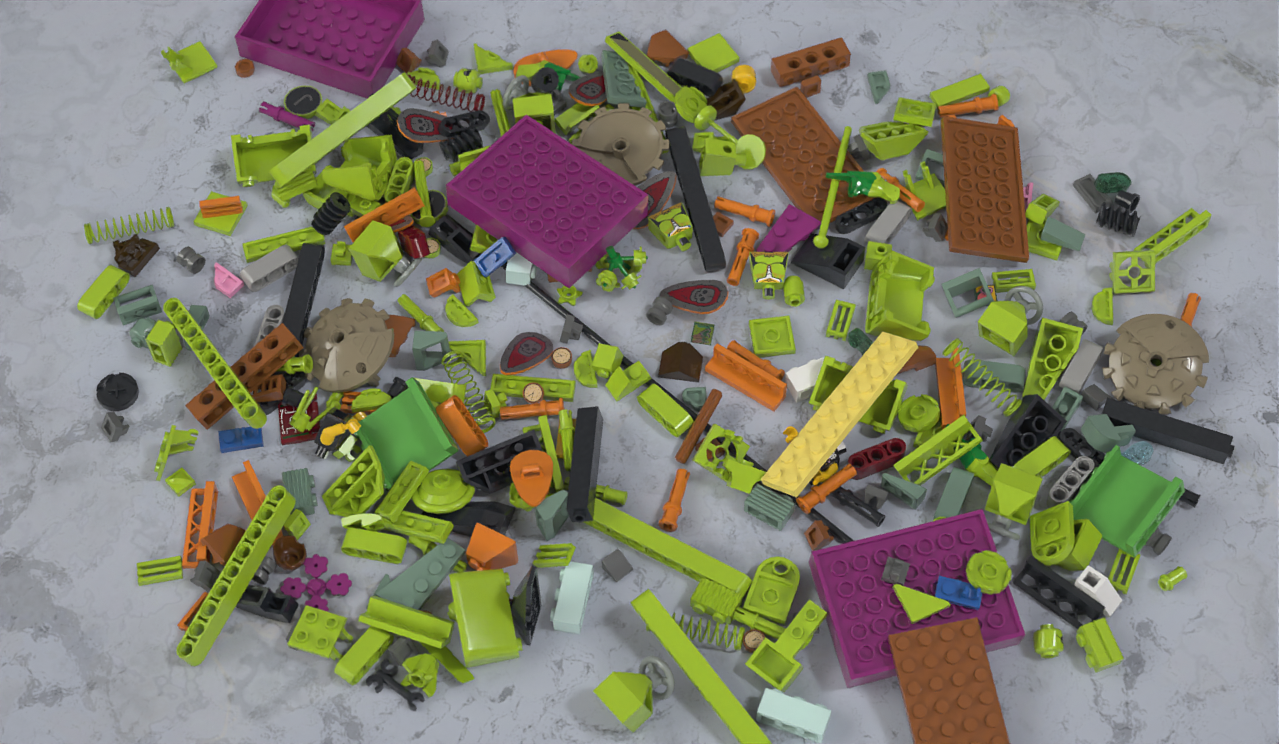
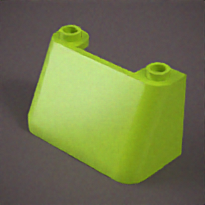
M310 125L300 126L298 132L295 129H291L290 132L254 137L248 135V139L247 137H241V134L231 135L238 184H242L243 187H252L254 183L274 181L269 171L313 139ZM316 163L310 168H308L306 171H304L302 174L309 172L311 170L314 172V174H316Z
M392 135L349 138L341 147V155L345 159L344 163L339 168H333L331 165L325 166L322 170V179L331 187L370 201L379 200L386 191L397 161Z
M893 250L874 266L870 275L865 332L877 337L882 332H886L909 340L922 341L926 339L930 334L931 328L927 321H922L924 291L934 283V267Z
M825 355L809 404L813 406L812 410L817 411L854 366L844 362L841 364L835 358ZM898 379L891 381L859 422L874 426L873 431L885 434V431L890 432L906 393L907 383Z
M503 569L449 574L466 668L519 658V651H523L521 637L516 638L506 587L510 585L508 572L504 573Z

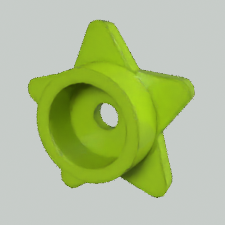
M564 285L562 288H557V292L560 295L558 302L559 304L568 302L575 306L576 298L582 296L583 292L578 291L574 285L570 288Z

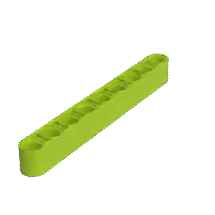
M403 72L269 171L270 175L281 188L408 96L417 87L408 75Z
M168 299L163 305L164 312L232 405L252 428L259 429L263 427L267 421L265 412L189 310L179 299Z
M275 486L269 491L179 642L176 653L189 665L198 666L204 661L293 510L296 499L283 486Z
M595 498L593 521L583 522L700 582L702 577H705L714 583L741 594L742 598L752 584L751 578L746 574Z
M647 589L630 602L632 607L739 743L772 744L655 595Z

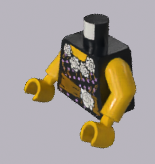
M333 407L327 412L314 443L318 444L315 455L326 459L329 452L334 451L339 446L346 429L351 434L359 430L361 425L358 421L367 417L366 414L358 412L352 416Z
M788 426L783 434L788 435L785 439L786 443H791L799 433L792 426ZM843 441L810 480V485L825 482L837 473L840 462L839 455L847 452Z

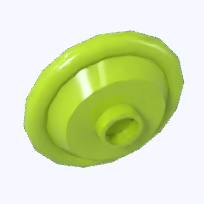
M449 468L437 469L428 472L411 499L418 508L425 512L435 514L451 513L463 508L471 501L475 493V487L463 482L459 470Z

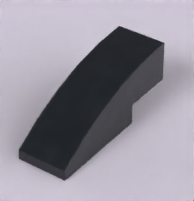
M445 216L430 228L428 234L438 240L443 248L466 264L474 261L481 255V253L470 250L472 237L460 226L457 228Z
M248 584L235 607L264 618L290 624L299 604L291 595L273 593L270 588Z

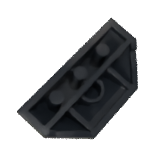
M531 430L456 461L463 482L491 494L513 483L510 464L516 455L528 450L542 451L535 430Z

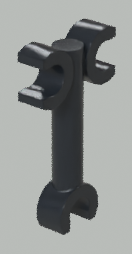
M383 660L381 669L375 675L367 678V686L369 687L373 682H378L375 692L379 693L383 690V683H385L407 700L408 706L412 711H416L417 707L412 702L415 699L424 702V696L420 692H410L392 677L398 673V667L395 665L391 670H387L386 667L390 664L389 660Z

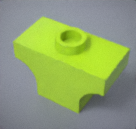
M724 458L722 464L729 473L726 486L749 494L753 485L761 481L766 472L753 468L754 463L743 459L739 463Z

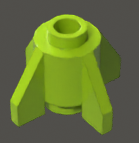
M421 654L405 659L402 666L409 674L404 677L401 685L405 687L413 684L416 687H424L423 691L428 697H432L437 685V672L439 669L437 659L431 654Z

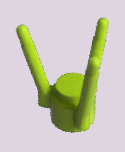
M318 387L313 389L310 396V391L306 390L296 412L292 416V420L289 422L291 426L302 433L305 429L310 431L317 422L326 416L327 412L337 406L336 403H333L314 420L309 422L311 417L305 414L318 391Z

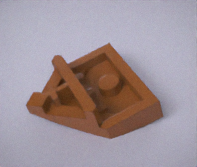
M663 30L651 35L646 56L653 61L662 62L665 67H669L670 62H675L677 58L687 59L689 52L667 30Z
M226 524L200 540L202 545H207L212 554V563L220 562L221 565L225 566L246 530L235 525Z

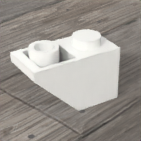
M823 357L817 360L813 359L801 367H794L786 372L785 383L796 403L811 397L824 361Z
M1089 565L1075 582L1077 588L1105 606L1103 614L1108 618L1111 617L1122 602V599L1108 578Z

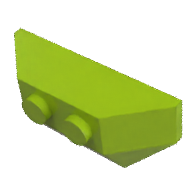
M882 122L859 127V133L866 147L880 160L908 155L929 132L920 125L904 122Z
M368 446L322 495L329 514L343 517L365 514L384 494L385 475L373 446Z

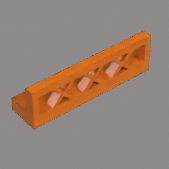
M414 187L345 225L344 228L354 243L372 220L389 226L425 205Z
M718 343L714 346L713 357L705 366V371L775 412L786 398L787 384Z
M956 348L951 353V357L958 351L959 348ZM960 354L956 355L952 361H949L950 358H936L935 361L942 430L947 424L953 423L961 416L965 415L966 417L961 364L955 367L960 361Z
M247 460L243 462L246 471L232 476V479L252 521L266 496L250 461ZM281 530L272 545H274L277 539L283 537Z
M206 481L205 488H192L182 559L183 569H195L200 561L210 563L211 552L207 545H202L200 540L214 532L218 489L215 481ZM197 495H204V501L201 506L196 502ZM202 512L201 523L197 525L193 521L194 517ZM199 531L198 543L194 544L191 541V537ZM197 551V562H188L189 556Z

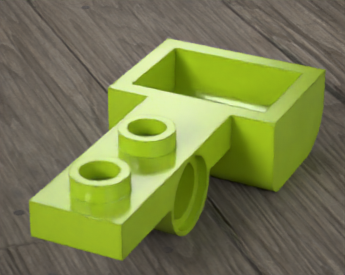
M322 172L316 177L318 186L303 193L305 200L316 209L322 207V204L326 202L333 192L342 194L350 203L351 209L347 214L350 217L354 215L362 217L381 206L377 201H370L327 185L322 179Z
M809 599L774 644L765 637L745 665L774 688L784 693L803 670L802 664L794 658L800 650H803L810 643L814 632L827 617L828 613Z

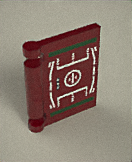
M315 394L305 414L311 417L309 422L319 415L318 402H316L317 394ZM280 403L278 411L282 446L315 440L320 430V421L310 431L305 429L302 433L289 424L297 408L292 406L286 407Z

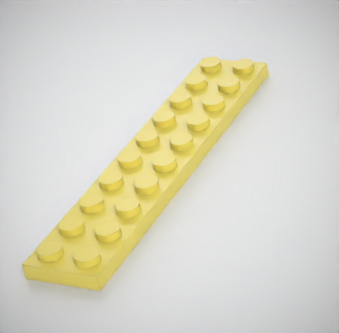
M882 332L761 478L763 485L797 497L918 349L917 343Z

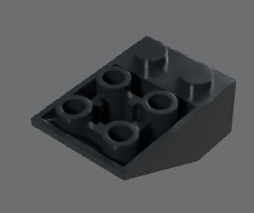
M811 233L792 259L791 264L845 289L864 261L865 247L848 238L826 235V238L829 240L828 245L825 248H817L813 243V238L818 236V234Z

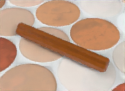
M717 389L711 390L675 456L676 461L685 464L722 398L721 391Z

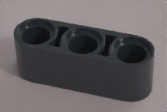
M677 58L666 73L678 85L689 88L695 87L708 97H713L724 82L719 73L682 58Z

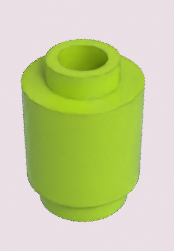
M788 276L783 283L785 303L797 307L805 301L803 281L798 276Z

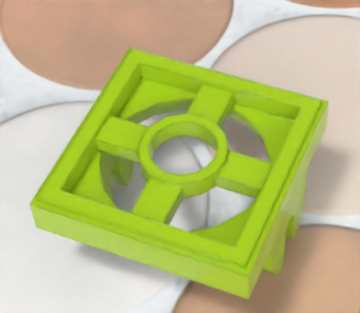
M1154 250L1113 252V262L1109 264L1112 272L1109 273V276L1113 281L1114 294L1155 291ZM1131 257V265L1127 269L1119 270L1122 262ZM1138 257L1145 260L1147 268H1141L1138 265ZM1132 267L1140 269V274L1136 278H1131L1129 275V270ZM1142 275H1145L1147 279L1138 286V280ZM1119 276H1127L1131 279V287L1123 284Z
M713 424L692 461L727 483L729 473L727 469L717 468L718 464L723 462L724 458L741 463L750 446L743 442V437L734 435V431L725 430L717 424ZM717 437H725L721 445L715 446L710 443ZM731 441L736 448V458L729 455L728 447ZM719 447H722L726 452L722 460L718 459L715 455V451ZM707 449L712 452V462H709L707 459Z

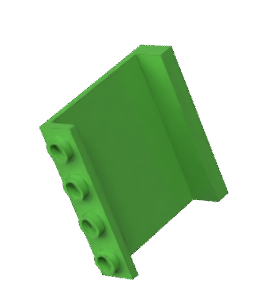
M413 377L406 381L408 389L363 420L358 421L361 427L354 433L362 441L361 448L363 451L368 446H373L385 475L384 488L386 490L392 488L410 461L423 465L430 471L459 451L421 383Z
M1115 445L1112 451L1106 453L1102 464L1093 470L1089 481L1080 487L1076 498L1069 502L1073 506L1074 520L1089 519L1103 535L1101 539L1136 557L1185 492L1183 480L1175 476L1171 482L1122 456L1120 447Z

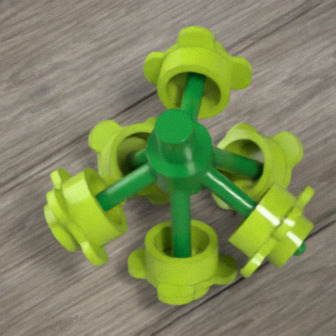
M608 246L606 248L607 254L595 264L597 269H607L598 274L599 278H596V285L602 286L604 291H613L614 288H620L621 284L617 282V277L612 272L614 269L619 268L620 272L625 276L621 280V283L624 285L621 289L623 290L626 287L629 290L635 289L636 285L639 284L637 280L642 277L641 275L637 277V273L641 271L642 264H646L648 259L646 251L642 252V246H639L640 250H633L634 256H621L619 252H615L613 246Z

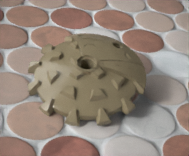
M627 103L618 104V109L606 111L605 107L594 111L597 116L589 122L583 120L578 126V129L582 130L579 139H573L572 141L573 146L634 186L646 181V174L653 168L657 170L662 168L664 160L660 159L663 150H669V140H663L661 132L666 130L662 120L655 122L649 117L652 111L644 107L640 111L629 109V104Z
M350 298L341 300V306L332 310L329 308L323 309L319 313L321 318L314 327L306 328L304 337L307 338L305 349L299 351V357L307 354L312 357L313 369L311 373H305V377L309 381L314 377L320 381L318 388L323 391L333 393L347 392L366 383L371 386H379L378 381L381 378L377 374L391 354L394 343V329H387L385 321L390 318L388 313L384 309L379 312L372 307L375 303L372 300L365 298L362 303H353V300Z
M1165 314L1140 315L1126 321L1116 330L1120 336L1114 345L1107 342L1103 353L1110 355L1109 367H1102L1104 380L1111 378L1116 388L1111 392L1115 399L1121 401L1125 398L1133 403L1134 406L1143 409H1156L1159 414L1163 415L1172 414L1170 407L1182 403L1186 408L1195 401L1191 394L1197 386L1205 387L1208 377L1202 375L1203 363H1209L1207 347L1196 330L1186 322ZM1158 359L1162 364L1160 366H1153L1150 361Z

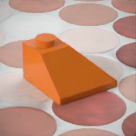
M477 522L466 551L467 563L474 570H478L480 567L501 569L516 565L518 562L516 541Z

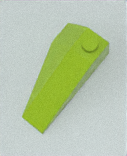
M1042 317L1038 323L1022 398L1025 395L1038 394L1045 400L1077 351L1083 328Z

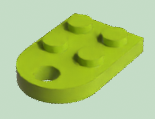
M1069 501L1030 515L1031 552L1044 565H1054L1061 562L1070 554L1074 547L1073 506Z
M770 557L764 560L756 570L743 609L755 615L758 613L759 617L785 625L799 587L800 573L797 566L791 560L784 557ZM783 565L787 568V571L779 573L775 570V567Z

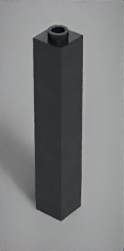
M1107 397L1102 414L1108 415L1114 427L1133 425L1136 430L1133 435L1134 437L1220 464H1224L1227 457H1232L1235 447L1231 445L1233 436Z
M598 406L578 408L566 507L572 523L593 521L603 429V417Z

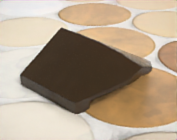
M733 79L731 82L723 84L713 97H706V105H711L716 109L717 116L715 120L736 115L746 98L737 80Z
M677 342L662 352L658 377L699 382L703 356L690 343Z

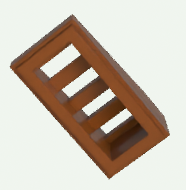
M283 375L271 376L254 389L252 396L256 402L283 400L286 391V381Z

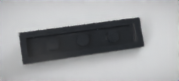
M392 108L367 125L378 136L392 135L395 151L402 157L412 160L423 154L424 143L411 141L399 131L397 126L399 114Z
M1032 555L1026 561L1024 569L1013 581L1014 585L1077 629L1083 625L1078 621L1077 615H1086L1092 619L1091 622H1094L1102 617L1105 606ZM1028 574L1035 580V585H1026L1021 580ZM1041 589L1052 591L1054 598L1043 597ZM1059 602H1068L1072 607V611L1060 609Z

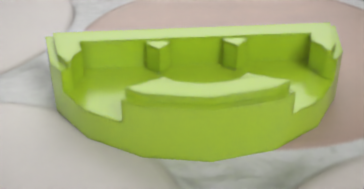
M420 67L418 70L407 73L411 77L415 76V85L422 78V87H425L426 81L429 80L430 89H432L434 82L437 83L436 90L440 88V79L434 70Z
M1112 287L1104 288L1101 292L1097 293L1093 297L1091 305L1092 313L1097 320L1108 325H1113Z
M453 294L447 299L445 311L451 323L460 327H471L479 323L478 319Z
M591 350L581 353V356L574 362V375L581 385L588 388H598L595 370L592 368Z
M370 388L363 390L352 401L351 410L352 413L376 410L392 400V398L387 393L382 392L381 389Z

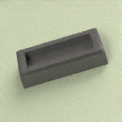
M1091 174L1074 181V188L1095 213L1100 211L1103 202H1106V208L1113 204L1111 198Z

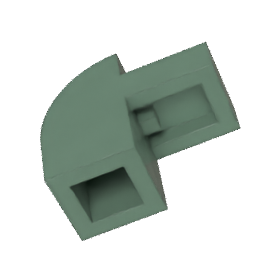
M1107 414L1088 416L1081 428L1087 442L1093 448L1103 453L1112 451L1115 445H1128L1136 432L1133 425L1114 427Z

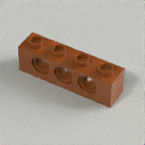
M840 37L771 58V72L778 86L783 87L817 75H824L831 71L844 69L850 66L851 53L843 38Z

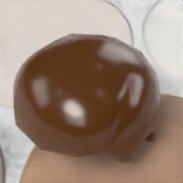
M283 536L277 539L273 545L275 563L284 570L292 571L304 565L307 558L305 545L299 543L295 536Z

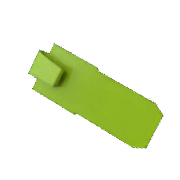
M420 642L459 682L464 684L474 680L473 674L446 646L438 648Z

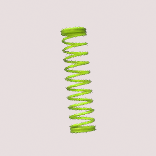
M169 206L166 207V215L169 225L167 224L162 208H160L161 227L158 223L154 210H152L153 229L149 222L146 211H144L146 226L145 230L142 226L138 213H136L138 232H136L134 228L131 216L128 215L130 234L128 233L125 227L122 216H120L122 236L118 231L115 219L112 218L114 237L111 235L107 221L105 219L104 222L106 229V239L102 234L99 222L96 221L98 230V241L94 236L91 224L85 223L84 231L88 244H92L94 238V240L98 243L100 241V234L103 240L107 241L108 233L110 237L114 240L116 237V231L119 237L121 238L124 235V230L128 236H131L132 228L134 232L138 235L140 231V226L143 232L146 233L148 227L147 222L150 229L153 232L155 231V221L159 229L162 230L163 219L166 226L168 228L174 227V220L171 208Z
M959 338L953 340L944 349L942 355L948 356L961 343L960 348L949 359V361H952L956 357V355H958L963 350L967 349L966 354L955 365V367H958L963 360L973 355L972 360L961 371V373L965 372L970 365L979 361L978 366L967 377V379H969L976 371L985 367V370L983 371L981 376L973 382V385H975L983 376H985L988 373H991V376L989 377L987 382L979 388V391H981L989 382H991L994 379H997L995 385L985 394V397H987L996 387L1003 384L1001 391L991 400V402H994L1003 392L1009 390L1007 397L997 406V408H1000L1006 400L1015 396L1014 401L1003 411V415H1005V417H1008L1011 414H1013L1021 405L1022 400L1017 399V395L1015 394L1010 396L1011 389L1004 390L1005 383L998 384L999 377L992 378L993 371L986 372L987 366H980L981 360H974V353L967 355L969 352V348L966 347L961 349L963 346V342L959 340Z
M457 350L448 352L443 356L441 363L445 366V371L448 372L451 383H453V380H457L455 383L457 384L462 378L471 376V380L461 385L475 383L472 388L466 390V393L473 389H478L476 394L465 397L467 400L464 405H471L468 411L474 412L472 417L478 411L488 409L485 414L473 417L477 419L476 423L478 426L486 424L490 420L493 421L488 428L482 430L483 433H486L496 424L493 415L488 414L490 408L485 407L486 401H482L483 395L478 394L480 389L475 387L477 382L472 381L473 375L469 374L470 369L466 368L467 363L462 362L464 359L462 352ZM460 354L449 359L446 364L444 363V360L450 355ZM459 357L456 361L449 363L452 359ZM461 363L465 364V366L462 369L455 372H450L451 369L456 365ZM468 370L466 375L453 378L458 372ZM481 396V399L477 402L466 404L471 398ZM484 402L481 408L470 410L477 403Z
M675 612L673 613V616H672V618L674 619V621H675V615H676ZM684 614L682 615L679 623V627H681L682 631L684 624ZM691 616L685 635H687L690 628L691 641L695 639L699 629V642L704 640L707 633L708 644H711L716 634V644L720 646L725 635V647L728 648L734 636V649L741 650L745 627H740L736 644L737 625H735L727 645V623L718 644L719 621L716 624L711 641L709 640L711 620H708L701 639L702 618L699 619L692 638L693 616ZM646 625V631L650 632L651 630Z

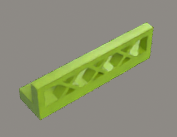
M1190 208L1134 248V251H1142L1145 248L1154 250L1156 264L1208 227L1212 214L1207 210L1198 214L1193 208ZM1189 216L1194 218L1186 224V219ZM1180 228L1176 232L1171 234V229ZM1166 238L1162 242L1157 244V239Z
M547 415L538 417L539 424L523 427L522 429L523 434L531 430L541 432V437L539 438L541 448L553 461V476L550 486L557 493L565 490Z
M963 415L894 464V467L902 478L909 482L911 481L907 475L913 471H921L920 478L914 482L921 486L983 440L965 415ZM969 431L975 437L970 443H961L962 436ZM956 446V450L953 455H944V450L946 447ZM931 458L938 459V464L933 469L926 468L927 461Z
M374 595L369 599L367 611L361 614L358 620L359 622L438 648H442L450 643L455 624L453 621Z

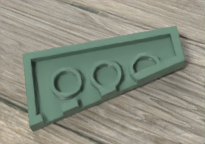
M603 50L601 60L607 103L614 105L627 103L629 106L645 108L647 101L641 97V90L639 86L635 85L634 76L628 72L629 67L626 61L617 52Z
M447 538L444 544L440 543L378 591L376 596L421 610L466 553L465 549Z

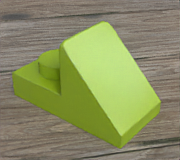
M637 361L625 370L618 366L605 386L617 402L651 380V376L641 362Z

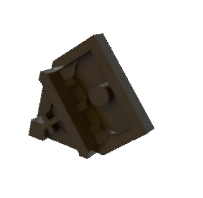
M134 234L131 239L126 241H113V247L115 248L114 259L119 269L134 277L140 273L160 249L157 243L144 238L140 239L137 234Z

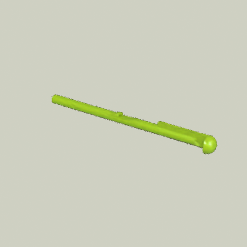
M850 126L844 128L834 173H842L852 132ZM832 179L819 234L813 238V243L817 248H825L829 243L826 235L840 182L837 179Z

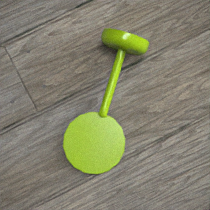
M709 105L701 110L695 119V128L704 131L712 126L730 141L736 144V153L746 154L745 166L738 165L739 167L754 169L763 162L766 156V147L760 137L745 135L737 140L714 122L717 111L713 106Z

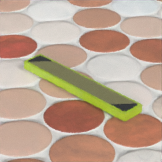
M620 31L606 36L605 42L668 100L675 103V94L682 88Z

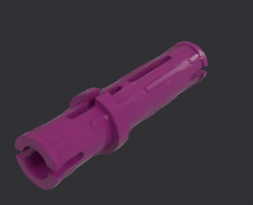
M263 101L261 106L267 109L259 107L260 113L273 117L275 121H283L299 129L303 125L315 127V122L285 111L281 106L276 107Z

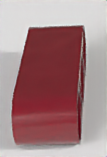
M411 225L397 231L402 250L412 258H422L430 254L425 233Z
M892 438L850 455L848 464H851V467H854V465L861 467L855 468L857 475L851 479L861 480L894 467V464L905 456V442L900 438ZM892 450H897L899 453H894Z

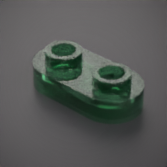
M1121 172L1102 173L1097 176L1094 186L1100 193H1118L1120 190L1127 191L1132 181L1129 176Z
M855 328L848 333L849 344L853 348L858 349L863 356L873 344V341L859 328Z

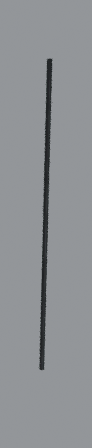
M445 215L457 228L460 226L473 238V234L450 215ZM506 262L505 264H503L502 266H500V267H502L505 271H506V267H507V262ZM532 281L530 284L524 285L565 319L567 314L574 316ZM577 317L574 318V322L583 325L582 333L597 345L599 343L610 345ZM623 356L621 364L624 367L628 368L634 364ZM651 378V380L645 383L648 386H650L651 384H656L657 386H659L686 412H688L692 417L693 421H695L698 415L689 407H687L684 403H682L679 399H677L674 395H672L669 391H667L664 387H662L653 378ZM708 423L704 431L708 434L712 426ZM717 437L716 439L722 444L725 437ZM731 442L728 450L736 456V448ZM747 454L744 456L743 460L754 463L753 468L767 472L765 468ZM781 492L783 495H787L790 498H792L793 502L798 506L796 498H798L799 496L794 497L792 495ZM811 509L808 515L815 521L822 520L823 524L829 527L828 531L841 542L848 543L854 541L816 509Z

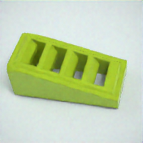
M1044 193L1029 203L1025 213L1026 218L1040 225L1043 224L1059 206V200Z

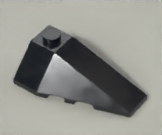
M1038 394L1025 395L1019 408L1011 415L989 462L997 469H999L1001 463L1013 467L1018 461L1053 436L1057 437L1067 420Z
M474 501L451 513L435 514L423 511L421 515L452 522L454 525L452 532L468 537L472 536L477 522L505 535L515 512V507L496 501Z
M537 566L530 568L516 588L513 599L509 598L514 627L525 644L531 646L542 607Z

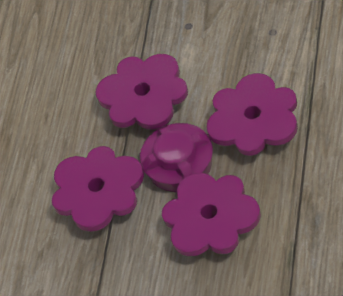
M314 554L312 558H306L304 563L306 567L305 573L311 574L314 578L308 582L307 587L301 582L299 577L295 579L288 577L284 580V585L281 586L280 590L285 595H291L293 598L299 599L302 596L301 593L307 589V592L313 597L305 602V606L329 612L327 607L328 601L321 598L326 591V587L334 596L338 594L345 596L348 594L352 582L346 573L333 574L331 580L327 583L323 579L318 578L322 573L327 572L328 559Z

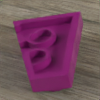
M789 204L756 249V252H789L801 240L804 241L816 229L819 230L821 221Z

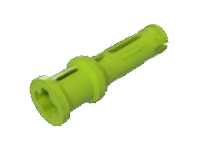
M309 354L303 357L293 356L276 372L286 371L289 374H295L296 372L304 371V373H311L313 369L312 357Z

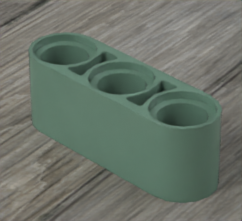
M972 359L964 362V368L970 363ZM981 360L980 366L986 365V372L993 371L992 378L999 377L998 384L1005 383L1004 390L1011 389V392H1020L1024 389V367L1015 364ZM977 361L963 372V384L969 387L980 388L987 382L991 373L986 374L973 385V382L985 370V367H983L967 379L978 366L979 361ZM997 379L989 382L983 389L993 388ZM1003 384L996 387L994 390L1001 391Z
M953 467L937 506L934 519L937 517L948 518L960 515L973 482L974 473Z

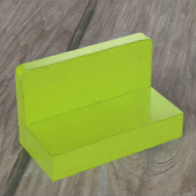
M576 103L555 118V123L567 136L578 128L583 120L588 121L592 118L593 114H595L594 111L600 107L598 105L592 107Z
M470 261L457 273L460 279L459 286L465 306L469 307L477 299L492 302L496 298L490 276L484 277L474 261Z

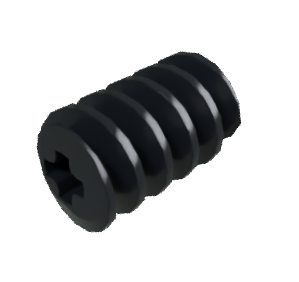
M549 67L538 70L531 79L532 89L539 93L549 94L556 89L559 83L557 72Z
M474 127V131L469 128L467 134L463 131L460 133V137L454 135L453 140L447 138L446 143L441 141L439 145L447 161L450 159L454 163L456 162V155L468 152L469 149L474 151L476 146L480 149L483 148V141L478 130Z
M333 192L326 202L322 204V207L313 215L312 227L322 235H330L350 212L349 201L342 194Z
M1106 202L1102 203L1097 217L1101 228L1105 223H1107L1108 230L1115 225L1116 232L1123 228V234H1127L1131 230L1132 237L1135 236L1140 220L1137 211L1130 215L1127 208L1122 213L1121 206L1114 211L1113 204L1107 209Z

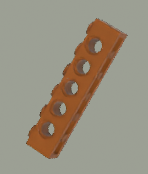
M281 323L235 362L231 368L251 393L304 347L287 327ZM215 380L185 405L207 430L234 408Z

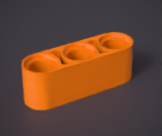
M453 395L436 407L438 416L466 456L488 447L489 443L486 436L458 396Z

